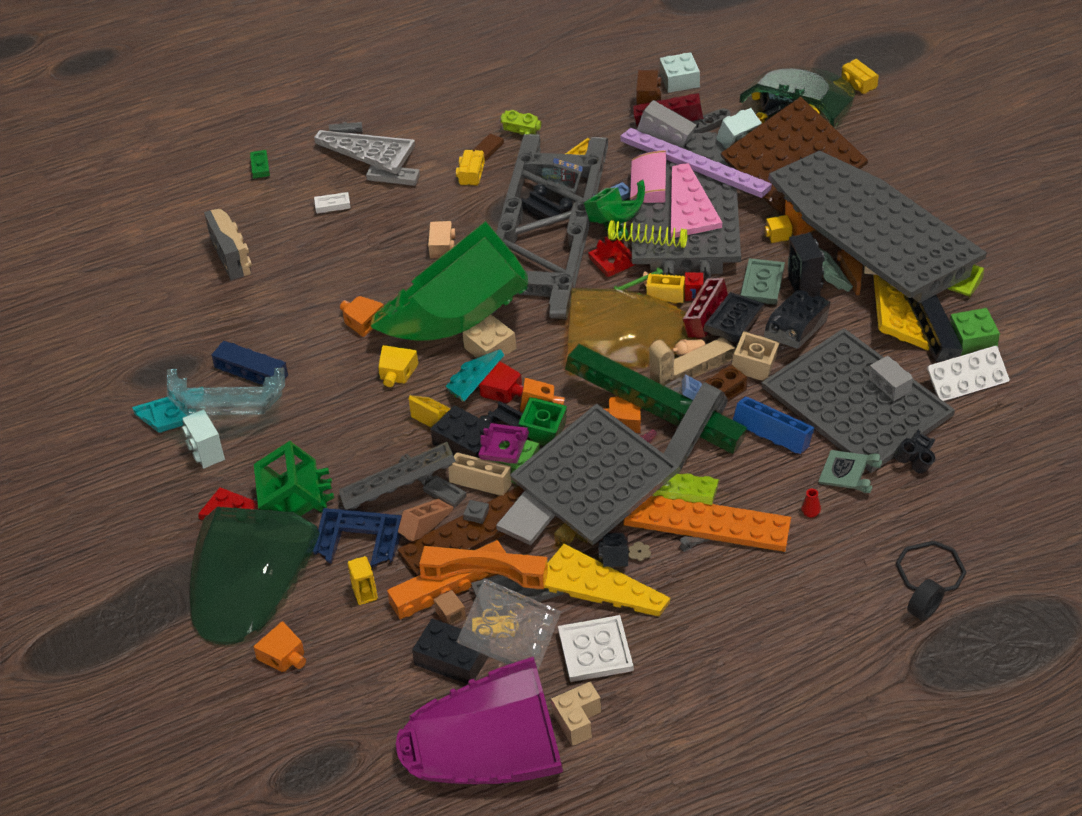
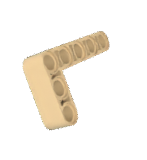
M722 337L674 359L673 351L662 340H657L649 349L650 379L672 389L682 384L685 374L696 378L733 360L736 348L726 338Z

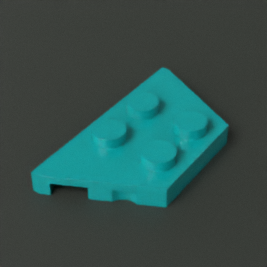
M499 349L465 362L458 373L450 378V382L445 387L451 394H454L457 398L459 397L464 402L503 358L504 353Z
M199 387L132 408L136 416L160 433L184 426L182 418L200 411L205 392L203 387Z

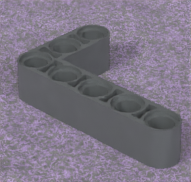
M706 382L700 387L663 453L680 466V471L713 411L721 414L728 402L723 391Z

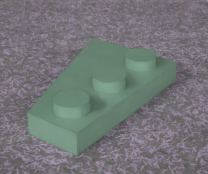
M820 249L825 256V261L823 262V276L825 280L833 284L837 289L840 290L842 288L849 292L853 285L831 255Z

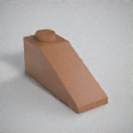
M436 499L404 510L398 533L404 535L410 541L420 539L432 531L453 511L454 507L440 499Z

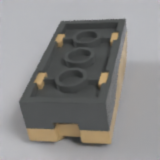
M222 209L204 212L210 239L230 280L250 275L249 267L252 266L249 256H247L249 250L247 244L243 241L241 233H237L236 223H232L228 214Z

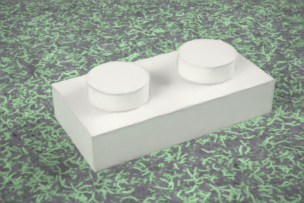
M348 192L314 197L316 213L350 208Z

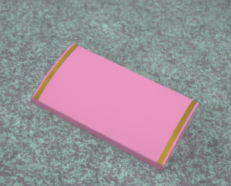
M666 150L648 152L632 159L630 200H636L638 192L637 182L643 179L645 184L643 203L665 202Z

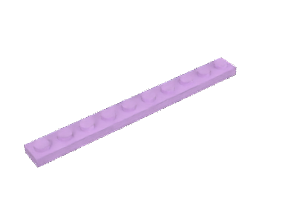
M630 128L621 135V142L646 152L666 150V160L678 165L689 163L693 171L760 198L771 190V183L636 129Z

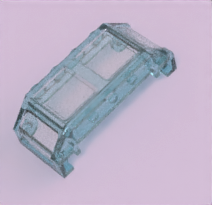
M274 368V376L265 377L263 387L187 388V378L183 380L178 378L177 369H167V398L187 416L203 409L207 415L264 414L282 396V390L285 388L284 368Z

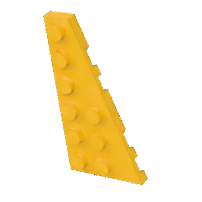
M563 544L548 562V574L544 588L549 589V592L569 593L570 597L601 604L605 601L613 603V606L619 608L627 606L633 608L634 611L654 616H660L670 604V597L611 567H603V563L566 544Z

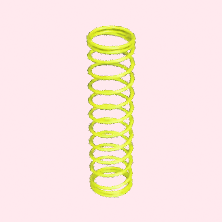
M614 220L610 221L608 227L609 240H614L617 235L619 241L624 236L626 242L631 237L632 242H635L638 238L640 243L645 239L647 244L652 240L653 244L656 245L659 240L661 246L666 241L668 246L673 242L674 246L677 247L680 243L681 248H685L687 242V229L682 228L676 246L675 227L670 245L668 244V227L666 228L663 244L661 243V226L659 227L656 243H654L653 236L654 225L652 226L649 242H647L646 237L647 224L645 225L642 241H640L639 237L640 223L638 224V232L634 241L632 237L633 223H631L630 235L627 240L625 237L626 222H624L623 234L620 239L618 236L619 221H617L616 233Z

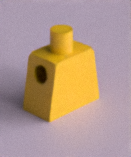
M383 345L379 361V374L383 384L387 387H393L395 382L406 383L418 366L417 350Z

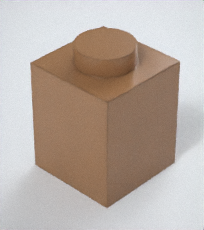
M452 590L434 599L435 611L444 623L454 626L466 619L465 606Z

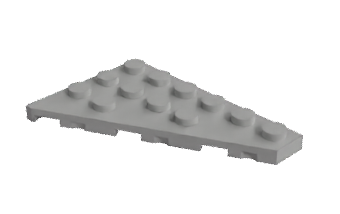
M319 130L314 137L315 143L393 174L398 173L415 147V140L323 130Z

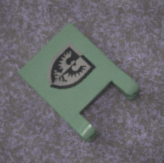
M831 450L818 482L819 484L857 489L864 493H870L872 491L870 480L860 479L866 464L879 468L882 460H880V455L876 453L865 455Z

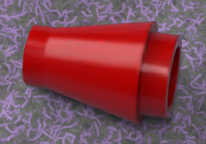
M813 488L806 491V496L801 505L803 514L809 518L816 517L821 512L818 491Z

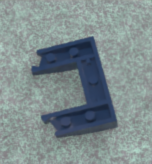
M324 508L313 553L315 555L320 553L326 557V562L332 563L342 531L375 534L377 538L371 559V567H377V563L387 560L392 562L401 537L398 529L402 515Z

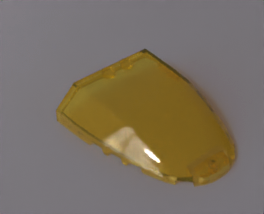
M572 288L568 355L578 344H581L627 368L637 365L645 368L649 363L650 346L655 341L662 340L672 350V348H675L676 343L682 339L699 340L700 338L687 336L683 322L686 311L666 301L628 290ZM673 352L674 359L678 358L679 356Z

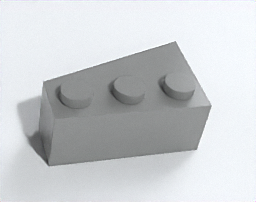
M653 100L644 110L637 131L670 144L684 147L692 137L696 124Z

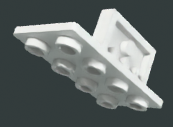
M997 346L935 363L927 367L936 395L942 401L1009 382V377Z

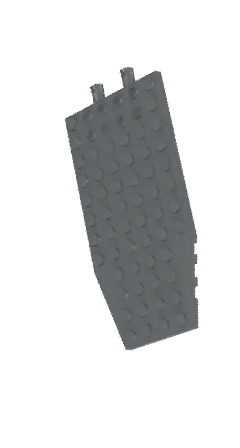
M716 132L693 133L685 146L680 147L731 167L721 157V152L725 149L722 143L716 139ZM642 150L640 155L648 152ZM666 160L665 202L643 203L638 213L632 218L633 241L636 238L638 224L640 223V241L643 239L645 225L647 224V242L650 240L652 226L654 225V243L657 241L659 227L661 226V243L663 244L666 228L668 227V244L670 245L672 240V166L678 164ZM693 171L720 217L722 228L687 235L685 248H681L680 243L677 246L680 237L675 238L677 247L674 246L673 242L668 246L666 241L661 246L659 240L656 245L653 244L652 240L647 244L645 239L640 243L637 238L635 242H632V264H650L651 273L657 271L659 267L663 270L662 275H685V272L703 273L704 280V275L708 279L711 277V274H723V262H741L737 188Z

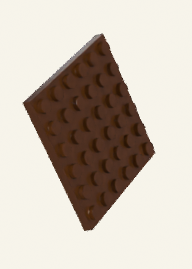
M802 97L721 152V157L732 168L768 183H771L768 180L769 173L817 151H822L858 169L868 164V159ZM772 184L771 190L762 198L781 216L785 215V195L783 192H779Z

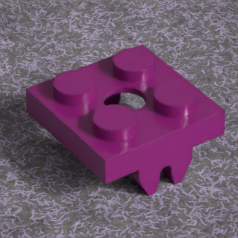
M492 423L489 429L484 428V435H481L480 459L517 464L529 434L528 428ZM504 441L510 443L507 449L499 448V445Z

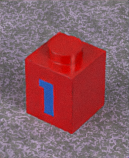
M685 272V301H694L703 286V273Z

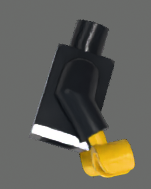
M765 80L761 89L754 87L751 94L753 100L761 99L762 110L766 112L765 114L761 112L756 114L762 124L766 118L770 119L797 100L792 98L790 88L770 80Z

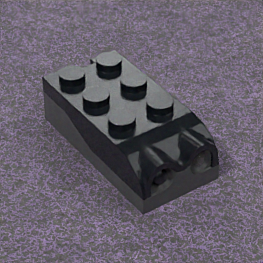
M796 290L771 314L765 327L764 337L796 349L800 348L827 321L831 301L825 300L821 296L811 297L808 296L809 294L806 291Z

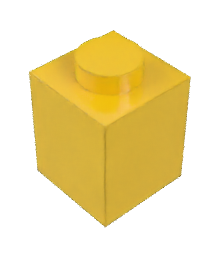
M788 216L768 218L766 226H764L765 236L769 237L771 243L789 240V237H792V224Z

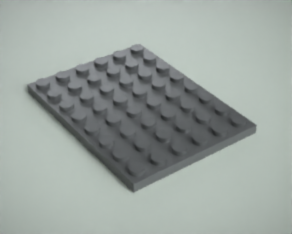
M845 328L762 382L764 390L806 423L815 427V430L843 452L865 455L879 454L880 460H882L881 466L894 458L896 448L904 439H911L917 429L921 430L923 435H926L951 418L955 413V409L914 379L912 391L893 401L869 379L870 365L884 357ZM868 464L865 466V469L870 473L878 469Z

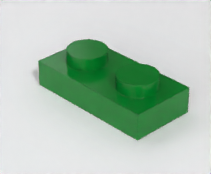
M267 150L250 152L253 178L270 176Z

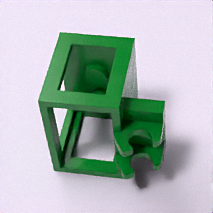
M288 441L254 463L258 509L283 526L290 524L313 508L323 512V509L327 508L326 503L334 498V493H323L326 489H332L331 478L321 479V476L330 474L329 468L317 470L316 460L291 441ZM285 454L286 472L280 475L267 466ZM294 455L302 460L297 465H295Z

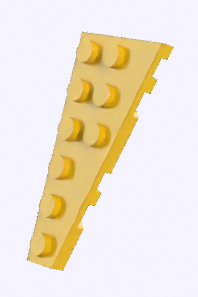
M873 274L878 329L886 335H892L901 341H906L929 350L928 342L924 339L921 328L918 326L916 317L908 301L905 300L904 294L880 276Z

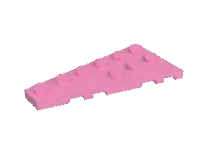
M689 163L672 166L671 239L674 227L676 228L675 238L680 237L681 228L687 229V235L722 228L720 217Z

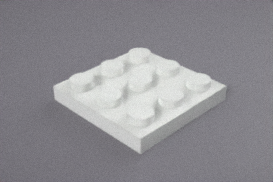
M620 615L558 626L570 682L633 671V663Z

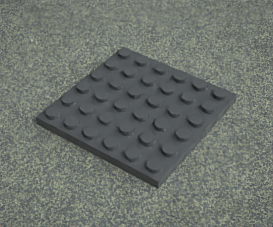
M595 404L511 473L510 477L512 481L591 545H594L680 472V466L598 404Z

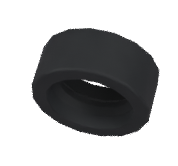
M931 579L925 580L913 593L908 603L907 611L921 621L927 620L939 607L944 597L945 589Z

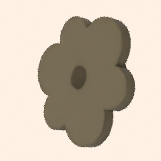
M635 542L634 546L628 548L629 558L632 560L637 559L638 561L649 558L651 556L649 545Z

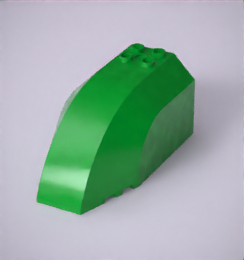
M485 221L411 281L413 285L406 291L402 289L398 292L397 297L392 301L389 300L372 316L370 326L381 333L407 340L423 341L450 337L477 325L503 304L505 306L509 304L515 294L523 293L528 288V275L516 256Z

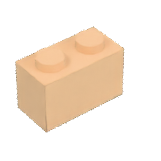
M451 221L430 222L428 243L430 259L440 258L455 246V242L452 239L456 238L455 228H452Z

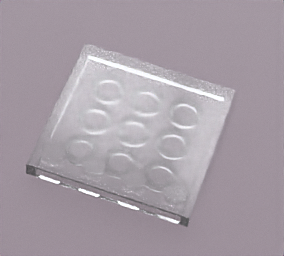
M484 578L459 634L457 643L505 664H512L534 657L537 670H539L561 611Z

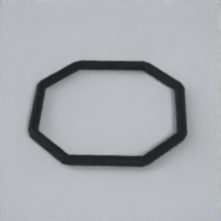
M937 541L908 546L904 548L896 561V566L906 586L913 590H916L918 587L909 583L900 564L909 550L936 545L952 552L962 573L955 585L944 588L945 592L957 589L966 575V570L956 550Z

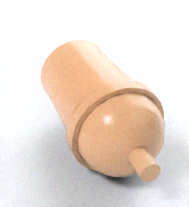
M682 339L676 343L672 351L681 357L704 346L705 342L702 339Z

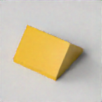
M409 396L411 417L429 427L435 425L451 409L430 397Z

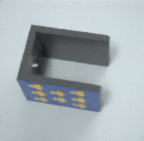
M554 158L553 166L578 173L575 184L548 177L546 184L575 193L583 167Z

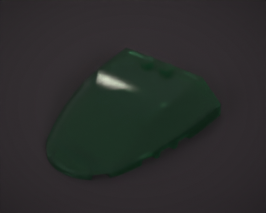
M216 507L204 518L194 549L190 577L191 619L199 635L213 644L230 645L244 641V637L255 630L259 632L276 613L277 605L282 598H287V591L292 583L296 584L297 575L301 568H305L320 534L317 526L294 512Z

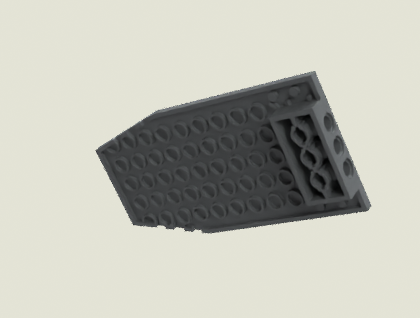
M817 151L769 173L768 180L779 192H783L784 198L787 202H791L794 205L793 209L796 212L802 214L801 218L807 224L908 298L912 297L919 303L970 277L973 265L986 259L987 252L900 193V191L890 186L887 182L822 151Z

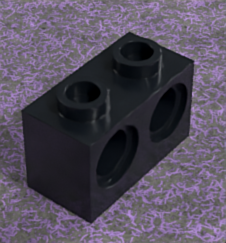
M607 533L603 540H599V560H603V567L628 566V533Z

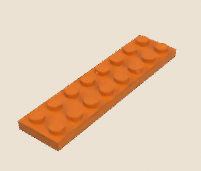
M653 495L624 519L625 526L783 552L786 551L791 517L716 504L710 505L702 502H688L682 499H667L663 496Z

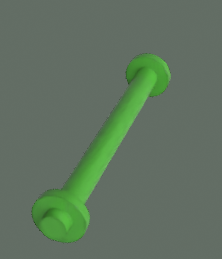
M658 267L657 271L651 274L660 275L663 273V270ZM648 275L620 287L614 286L613 291L619 295L620 291L648 280Z

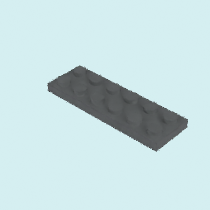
M448 442L339 489L345 510L349 508L355 509L365 501H373L383 493L394 492L399 486L409 485L415 482L417 478L432 475L435 470L450 467L456 461Z

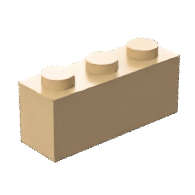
M457 452L454 455L456 462L452 463L449 467L450 483L496 495H504L510 488L511 466Z

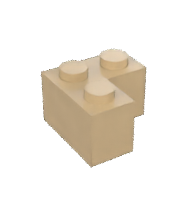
M591 682L551 698L552 714L571 746L592 738L591 722L588 718L601 713V701Z

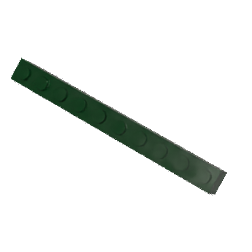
M578 344L567 357L565 370L678 427L693 401L581 344ZM713 411L700 438L734 454L744 441L747 427Z

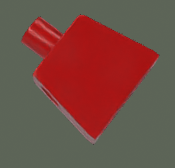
M499 361L479 384L480 396L504 403H509L515 395L522 397L521 374Z

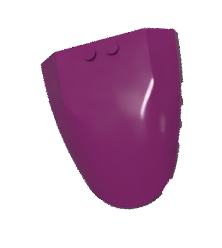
M534 657L488 672V676L477 681L471 679L468 685L458 690L451 689L449 695L440 700L433 699L410 715V720L403 729H399L396 739V750L403 767L410 774L428 781L456 784H499L536 779L563 772Z

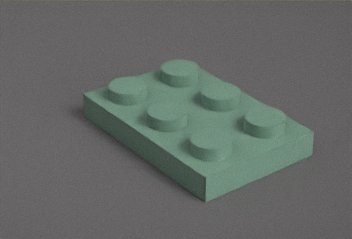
M749 258L741 296L762 303L777 305L785 262Z

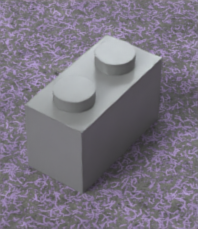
M889 356L870 365L869 379L893 401L912 391L913 377Z

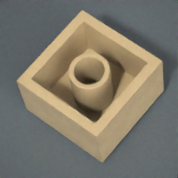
M489 315L477 325L463 332L464 348L476 358L499 349L506 356L516 349L515 333L493 315Z
M743 331L733 355L732 365L744 375L764 381L769 377L776 360L779 342Z

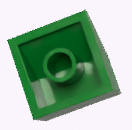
M530 397L518 427L528 428V437L533 442L545 446L563 431L566 423L567 406Z

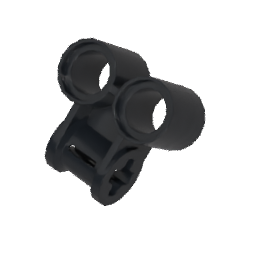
M917 429L911 439L906 438L894 451V457L900 463L911 461L913 470L923 474L935 462V454L930 450L935 439H930L923 435L921 430Z

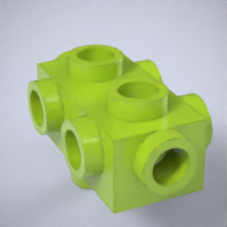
M506 110L505 114L502 113L501 123H503V129L506 131L524 135L536 134L537 130L540 131L542 121L538 120V116L530 113L522 114L515 110Z

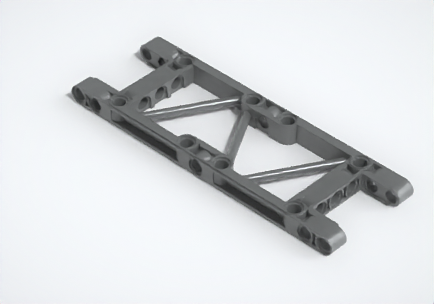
M524 134L496 234L510 250L553 271H526L528 275V288L523 293H517L516 295L549 296L550 318L568 319L591 223L584 202L598 193L608 151V138L592 137L589 140L586 155L540 153L541 139L539 134ZM554 158L582 166L580 177L588 178L584 198L567 190L547 185V180L536 175H546V171H550V169L551 175L553 169V174L562 176L561 171H569L553 166ZM566 172V177L571 176V172ZM525 178L537 184H544L546 188L574 201L572 211L519 227V223L523 219L520 195ZM569 219L567 235L571 251L566 270L514 244L518 234Z

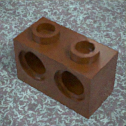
M732 364L705 381L723 391L728 402L747 390V376Z

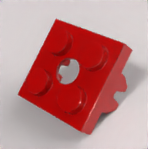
M605 237L604 243L602 240H599L596 249L588 252V258L607 277L636 265L632 264V252L618 239L611 241L608 237ZM611 257L616 258L614 263H610L608 259Z

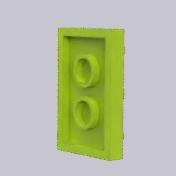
M689 473L676 474L658 489L653 496H663L667 499H682L688 502H702L712 505L718 489L719 479H713L710 476L699 477Z

